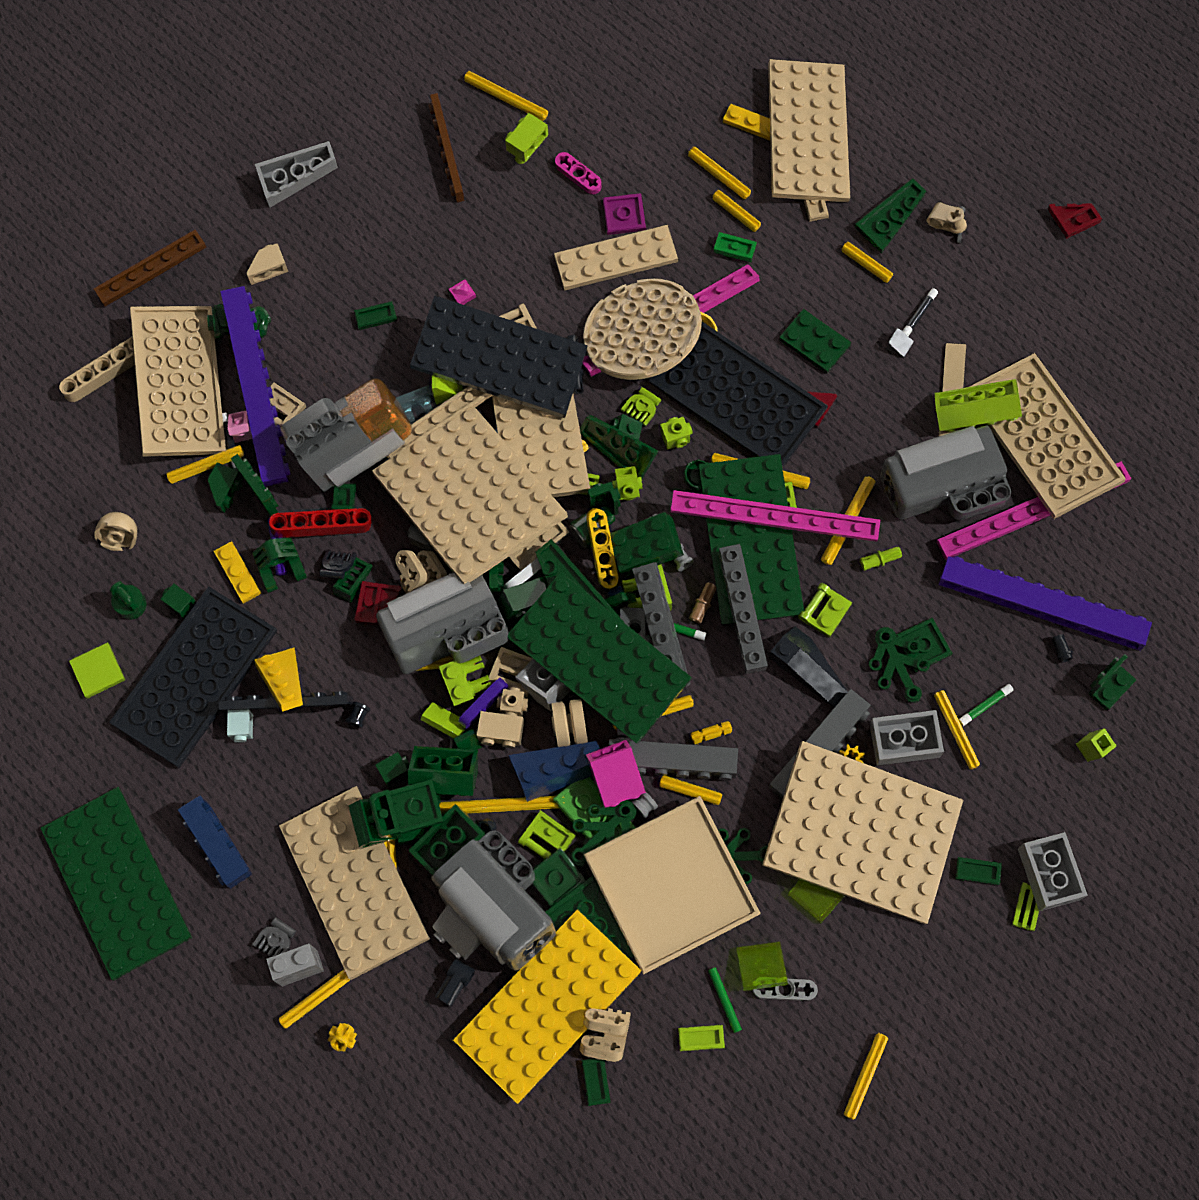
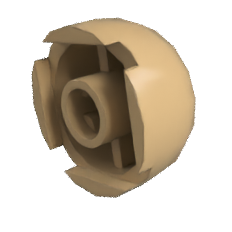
M108 513L99 520L95 529V539L97 541L98 538L101 541L100 545L109 550L123 551L121 547H130L129 549H131L137 540L136 523L124 513Z

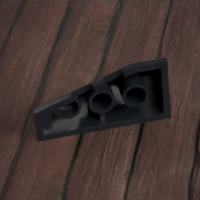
M796 626L787 632L771 650L769 658L831 707L835 708L848 693L814 641Z

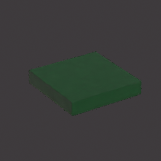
M933 618L896 635V637L908 641L917 640L921 647L918 653L912 654L908 649L902 647L901 649L906 656L918 660H928L930 666L953 654ZM912 644L910 648L912 650H917L918 645ZM922 662L919 667L924 669L927 667V664ZM912 667L914 673L919 671L917 668Z
M560 847L533 868L535 873L533 885L551 907L586 881Z

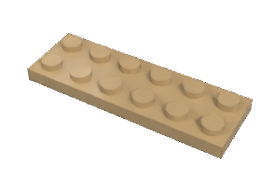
M668 225L554 253L564 291L678 262Z

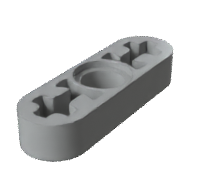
M759 978L753 985V993L759 999L810 1001L815 998L818 992L817 985L813 981L804 979ZM762 982L765 983V987H772V982H775L776 996L771 995V990L765 991V994L762 995L761 991L757 990L756 987H759ZM782 983H787L791 987V993L788 996H783L779 992V986ZM794 983H798L797 988L801 989L805 987V984H808L809 988L813 989V992L808 997L805 996V992H797L798 997L794 996Z

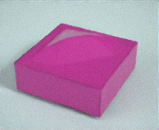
M466 280L449 289V293L457 303L464 305L476 298V294Z

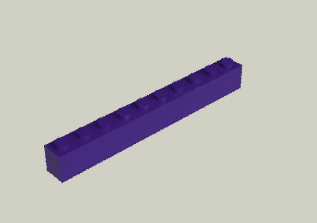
M244 286L221 291L261 480L265 487L288 482L287 475H291L288 463H284L283 456H286L284 444H280L279 441L282 433L280 425L275 423V418L278 417L276 406L271 405L270 399L274 398L271 386L268 387L266 382L270 378L267 367L263 368L262 361L265 360L263 348L259 349L258 346L261 337L259 330H255L254 327L257 319L255 311H251L249 305L253 304L251 293L246 292Z
M948 556L938 584L1139 651L1146 645L1152 622L1146 621V618L1142 616H1131L1120 609H1109L1102 603H1091L1085 601L1080 596H1069L1062 590H1051L1045 588L1040 583L1026 582L1022 577H1011L1005 575L1000 570L984 568L979 563L971 564L965 562L964 559L957 556Z

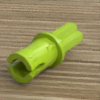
M899 547L883 552L878 550L873 555L860 558V563L864 571L879 565L885 566V563L901 558L902 552Z

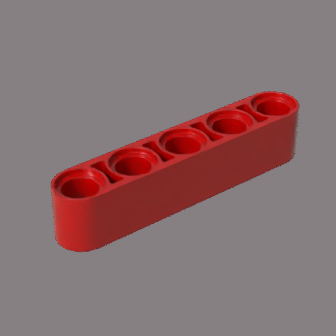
M362 508L286 512L273 514L269 519V525L272 535L278 538L365 533L371 528V515L368 510ZM360 518H364L367 520L365 523L357 522V520ZM340 519L346 520V523L342 525L336 522ZM320 520L326 522L322 526L316 525V522ZM297 522L305 523L302 527L295 526ZM276 523L284 524L281 528L274 527Z

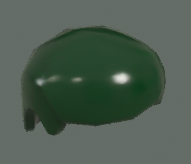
M699 459L691 461L684 469V482L692 490H702L699 464L707 463Z

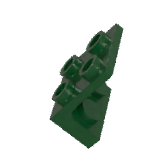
M1126 654L1121 658L1116 656L1090 685L1092 690L1089 692V695L1107 711L1137 680L1121 666L1128 657Z

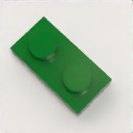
M719 232L713 253L752 262L757 242Z

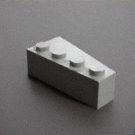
M329 141L255 164L269 207L283 201L338 168Z

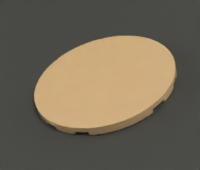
M663 279L637 280V283L628 286L626 284L611 291L612 294L604 300L601 299L596 304L585 323L583 339L585 345H588L586 351L593 364L610 376L636 380L659 375L680 363L695 346L700 335L702 319L695 298L681 285Z

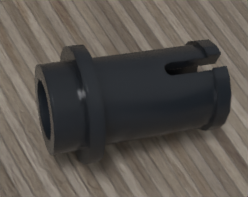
M1064 634L1053 637L1051 641L1058 653L1057 659L1061 663L1072 660L1074 653L1070 651Z

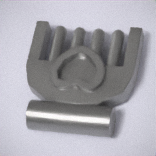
M275 918L271 923L274 927L263 929L252 944L255 947L259 944L258 949H261L265 942L268 941L263 949L265 953L270 946L272 947L268 952V956L278 946L279 948L273 956L278 955L280 952L281 954L287 952L291 945L289 937L292 938L296 933V930L278 918Z

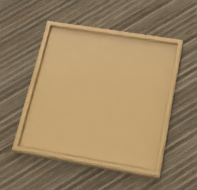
M701 796L584 854L642 974L761 914Z

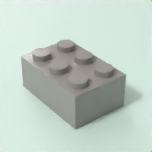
M937 710L877 717L871 720L870 729L877 766L940 758L944 753Z
M1065 832L1024 843L1018 848L1039 911L1076 902L1088 896Z

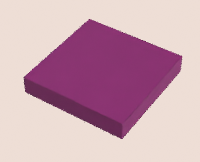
M641 193L603 198L607 235L646 230Z

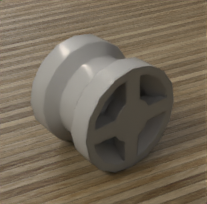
M648 793L641 794L637 800L634 799L632 801L636 811L643 818H646L651 810H655L658 807Z

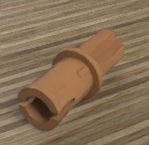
M706 583L699 599L696 598L695 607L689 616V619L701 624L707 609L711 607L709 603L716 591L714 584Z

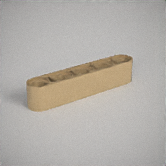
M132 337L61 381L59 389L64 397L70 402H76L134 366Z

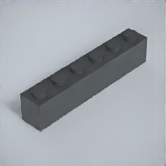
M850 689L806 742L838 753L844 746L841 742L845 737L850 739L856 732V724L859 721L863 723L870 715L868 710L871 705ZM797 753L770 783L768 788L782 800Z
M610 739L609 746L624 740ZM627 740L632 748L640 774L655 772L654 774L657 776H667V773H674L677 777L682 778L689 777V775H697L699 779H710V776L719 777V780L730 781L732 778H736L738 748L640 741L636 744L631 740Z

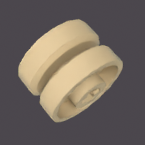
M581 699L570 700V714H566L563 702L551 703L553 732L557 738L558 747L570 745L569 734L574 735L575 744L587 743Z

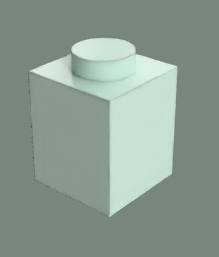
M249 709L228 710L227 735L231 740L234 739V742H246L247 739H253V714Z

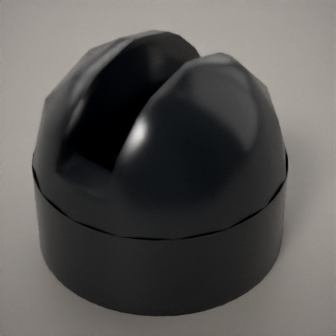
M490 818L478 823V826L486 834L497 829L496 822Z

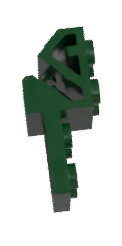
M432 779L392 791L378 792L370 795L369 799L358 800L348 805L360 849L402 838L404 833L444 822Z

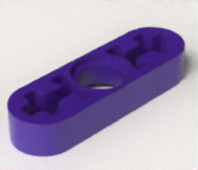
M498 678L461 715L458 722L465 729L470 728L480 718L481 711L486 712L498 699V696L502 695L503 689H507L509 685L502 678Z

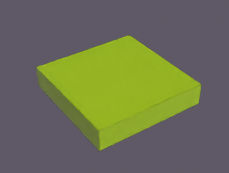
M105 643L69 661L87 699L125 681L109 643Z

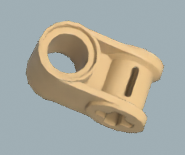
M940 202L935 204L927 218V223L931 227L956 234L963 232L967 227V223L963 219L964 211L961 208Z

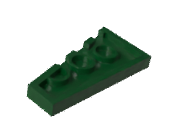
M912 178L855 224V228L882 254L923 199L926 190Z
M592 415L587 416L580 427V434L620 468L635 466L637 477H641V480L658 453V450Z

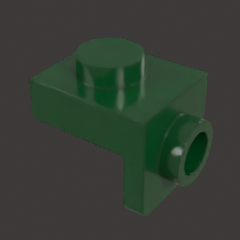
M621 414L613 418L609 425L639 440L643 423Z
M344 483L340 487L334 485V499L331 509H354L356 484Z

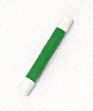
M674 623L676 633L705 640V632Z
M1007 684L958 719L960 724L965 726L1013 691L1012 686Z

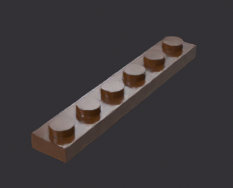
M438 93L431 94V103H428L430 114L435 115V119H432L435 131L439 130L440 135L436 137L439 147L443 146L444 151L441 152L442 161L448 165V168H445L447 180L451 179L452 184L449 185L451 196L456 197L457 203L465 201Z
M193 230L95 287L94 291L106 307L205 249L206 245L198 232Z

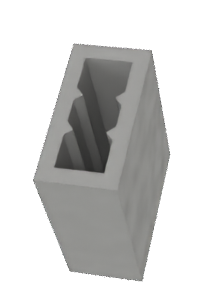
M310 944L266 959L273 981L282 987L324 972L318 951Z

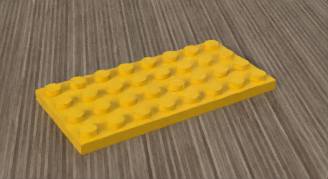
M576 910L556 931L555 937L512 977L453 1041L519 1104L588 1030L584 1025L586 1011L593 1008L606 1010L641 973V970L582 913Z

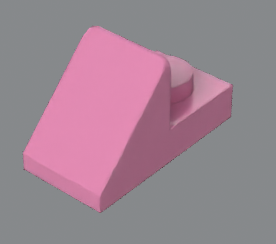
M247 411L228 414L229 435H232L235 443L252 439Z

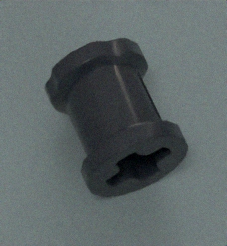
M354 701L352 704L353 709L349 718L345 719V722L362 729L364 718L371 708Z

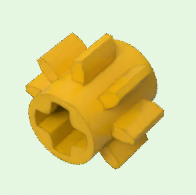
M847 744L846 751L840 750L838 753L845 757L850 754L851 757H855L856 761L863 763L859 759L864 756V753H859L858 746L850 748Z
M340 1023L338 1028L332 1026L328 1041L333 1049L345 1051L347 1047L353 1048L357 1033H354L353 1027L349 1024Z

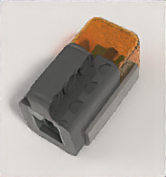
M371 379L335 403L331 399L323 398L285 422L281 427V433L287 446L295 454L301 467L324 492L334 485L340 487L405 444L404 440L412 432V426L401 404L380 379Z

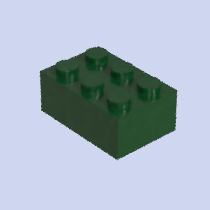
M666 512L610 533L619 572L627 577L634 575L632 570L634 568L651 563L660 565L684 556L673 518Z
M414 746L408 769V786L432 779L436 794L473 796L478 774V750Z
M456 804L442 816L443 823L433 825L409 850L432 875L471 840L479 841L486 835L469 815Z

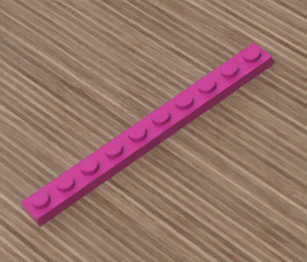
M746 265L696 293L693 297L698 304L700 312L708 311L759 282V275L749 265ZM588 355L584 357L582 366L591 377L601 372Z
M1122 461L1116 463V466L1126 478L1125 482L1118 486L1130 482L1131 477ZM1036 497L937 540V544L945 560H947L948 556H957L1046 518L1051 514L1040 498Z
M676 490L673 492L671 506L672 513L875 542L878 541L879 519Z

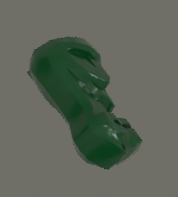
M218 304L213 306L212 315H207L208 331H214L215 340H221L224 335L230 334L224 305ZM257 306L251 308V311H255L257 319L254 327L255 330H259L260 337L264 338L268 325L271 323V318L264 307Z

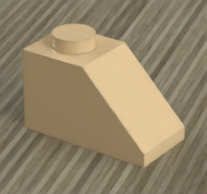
M278 243L267 245L257 252L247 271L251 285L288 272Z

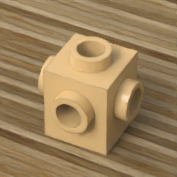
M509 687L508 690L503 689L502 695L498 696L497 708H500L501 714L523 717V711L527 712L528 699H525V693L521 689ZM508 700H513L516 702L511 704L508 702Z

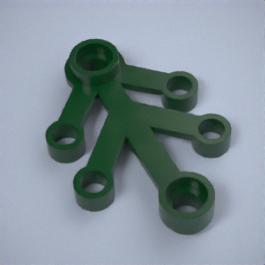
M889 627L880 628L875 635L878 647L874 658L869 662V667L875 672L882 668L881 660L886 649L890 658L883 677L878 680L879 688L888 690L891 687V678L896 667L906 688V700L910 703L919 702L922 697L921 689L913 684L904 664L917 668L920 672L924 673L929 670L930 663L926 659L918 660L900 654L895 646L908 649L910 653L916 654L920 651V643L917 640L908 641L896 637L894 630ZM884 634H888L890 636V638L886 641L882 639V636ZM912 644H917L918 649L912 650L910 646ZM877 661L880 665L877 668H873L872 663ZM925 662L927 668L921 669L919 667L920 663ZM887 680L889 682L888 686H881V681ZM916 690L917 695L912 697L909 695V692Z
M622 801L616 807L606 808L600 807L598 804L590 805L588 812L592 818H598L600 815L614 816L609 822H585L582 819L574 821L573 829L577 833L599 831L582 848H576L572 851L570 857L571 862L575 866H584L587 863L584 854L592 851L602 840L606 838V843L614 840L615 828L620 823L622 835L630 831V821L636 816V807L632 802ZM592 808H598V814H592ZM623 808H628L630 810V812L626 815L623 814L621 811ZM577 823H582L584 825V827L580 830L576 829L575 826ZM577 853L583 854V858L581 860H577L575 858V855Z
M721 828L718 831L719 833L724 832L726 834V838L723 839V841L726 842L728 840L729 833L726 829ZM741 828L737 836L727 845V849L741 876L744 874L749 876L750 880L745 882L748 885L752 880L751 873L744 871L735 861H760L763 864L764 858L762 854L767 851L768 846L762 847L759 851L734 852L743 842H747L750 839V831L746 828ZM743 831L748 834V837L745 839L740 837V833Z

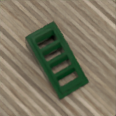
M356 557L351 569L345 572L344 579H338L333 585V594L351 603L360 590L362 581L366 580L373 566ZM357 566L361 568L363 572L354 569V567ZM352 573V574L358 576V579L355 578V577H353V576H351L350 574ZM346 581H350L353 585L346 583Z

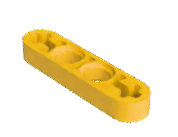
M594 508L587 513L586 520L597 577L601 586L613 588L618 583V573L607 516L603 510ZM597 512V515H601V519L598 520L599 526H604V529L593 531V527L597 528V523L592 521V517H595ZM598 533H604L606 536V540L602 544H597L595 541ZM602 553H607L610 557L607 564H601L599 561ZM612 567V569H607L608 574L610 576H613V579L610 580V584H608L606 581H603V579L606 578L607 575L605 570L601 571V568Z

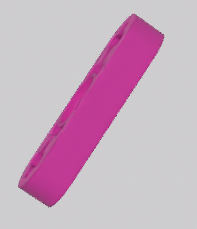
M566 152L559 153L556 156L555 166L558 171L587 193L597 194L600 192L602 185L599 176ZM562 160L564 162L567 160V164L563 163L561 165L560 161ZM581 170L584 174L581 177H575L573 172ZM589 182L592 184L596 182V187L594 185L590 187Z

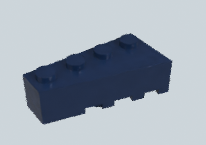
M597 741L513 754L509 755L525 799L528 802L574 782L591 777L592 773L586 754L600 750Z
M201 795L178 809L185 820L183 821L185 827L196 837L194 839L196 845L206 853L205 859L211 868L215 867L218 874H216V877L222 886L226 884L231 889L252 875L210 804Z

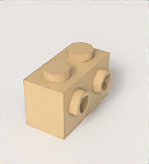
M481 711L477 731L478 741L489 746H493L494 743L502 744L505 748L520 746L524 719L521 716Z

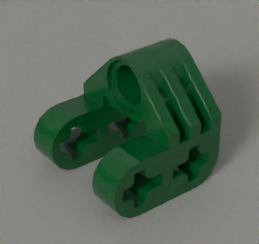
M291 538L270 539L252 553L268 593L278 590L270 567L281 564L286 560H289L297 582L307 578Z

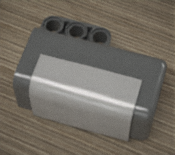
M987 425L977 429L971 426L898 450L894 456L888 457L884 461L880 473V480L894 515L900 520L937 509L946 504L953 518L964 520L1004 506L1011 495V489L1006 479V464L992 431ZM995 493H1002L1004 498L997 497ZM976 499L984 500L985 504L977 503ZM957 505L964 506L966 510L960 511Z
M454 573L448 574L388 602V607L379 610L376 614L380 628L403 674H410L448 655H451L455 662L464 663L505 644L509 640L506 623L482 575L472 582L468 581L463 584Z
M498 831L488 832L479 841L471 840L432 876V882L439 891L444 904L452 908L478 937L479 942L500 964L506 963L514 971L524 967L556 935L552 919L525 892V889L535 879V873L531 864ZM494 840H499V841H500V843H499L498 846H496V847H491V846H490V843H491L492 841H494ZM508 855L515 856L511 862H505V857ZM522 870L529 871L526 877L519 876Z

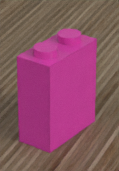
M627 740L586 754L600 800L605 808L615 807L622 801L636 799L641 794L646 793L632 748Z

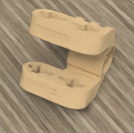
M402 550L396 555V564L402 573L400 575V583L406 594L447 575L446 570L433 551H420L416 556L413 551Z
M594 1008L587 1010L584 1018L585 1027L593 1031L603 1032L604 1037L585 1035L581 1039L580 1052L585 1056L616 1062L621 1060L631 1013L626 1012V1014H622L620 1010L613 1012V1009L608 1008V1011Z

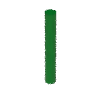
M716 967L708 970L732 1030L734 1033H737L742 1028Z

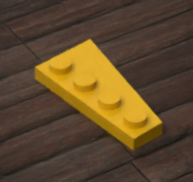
M295 647L255 659L256 668L282 712L303 705Z

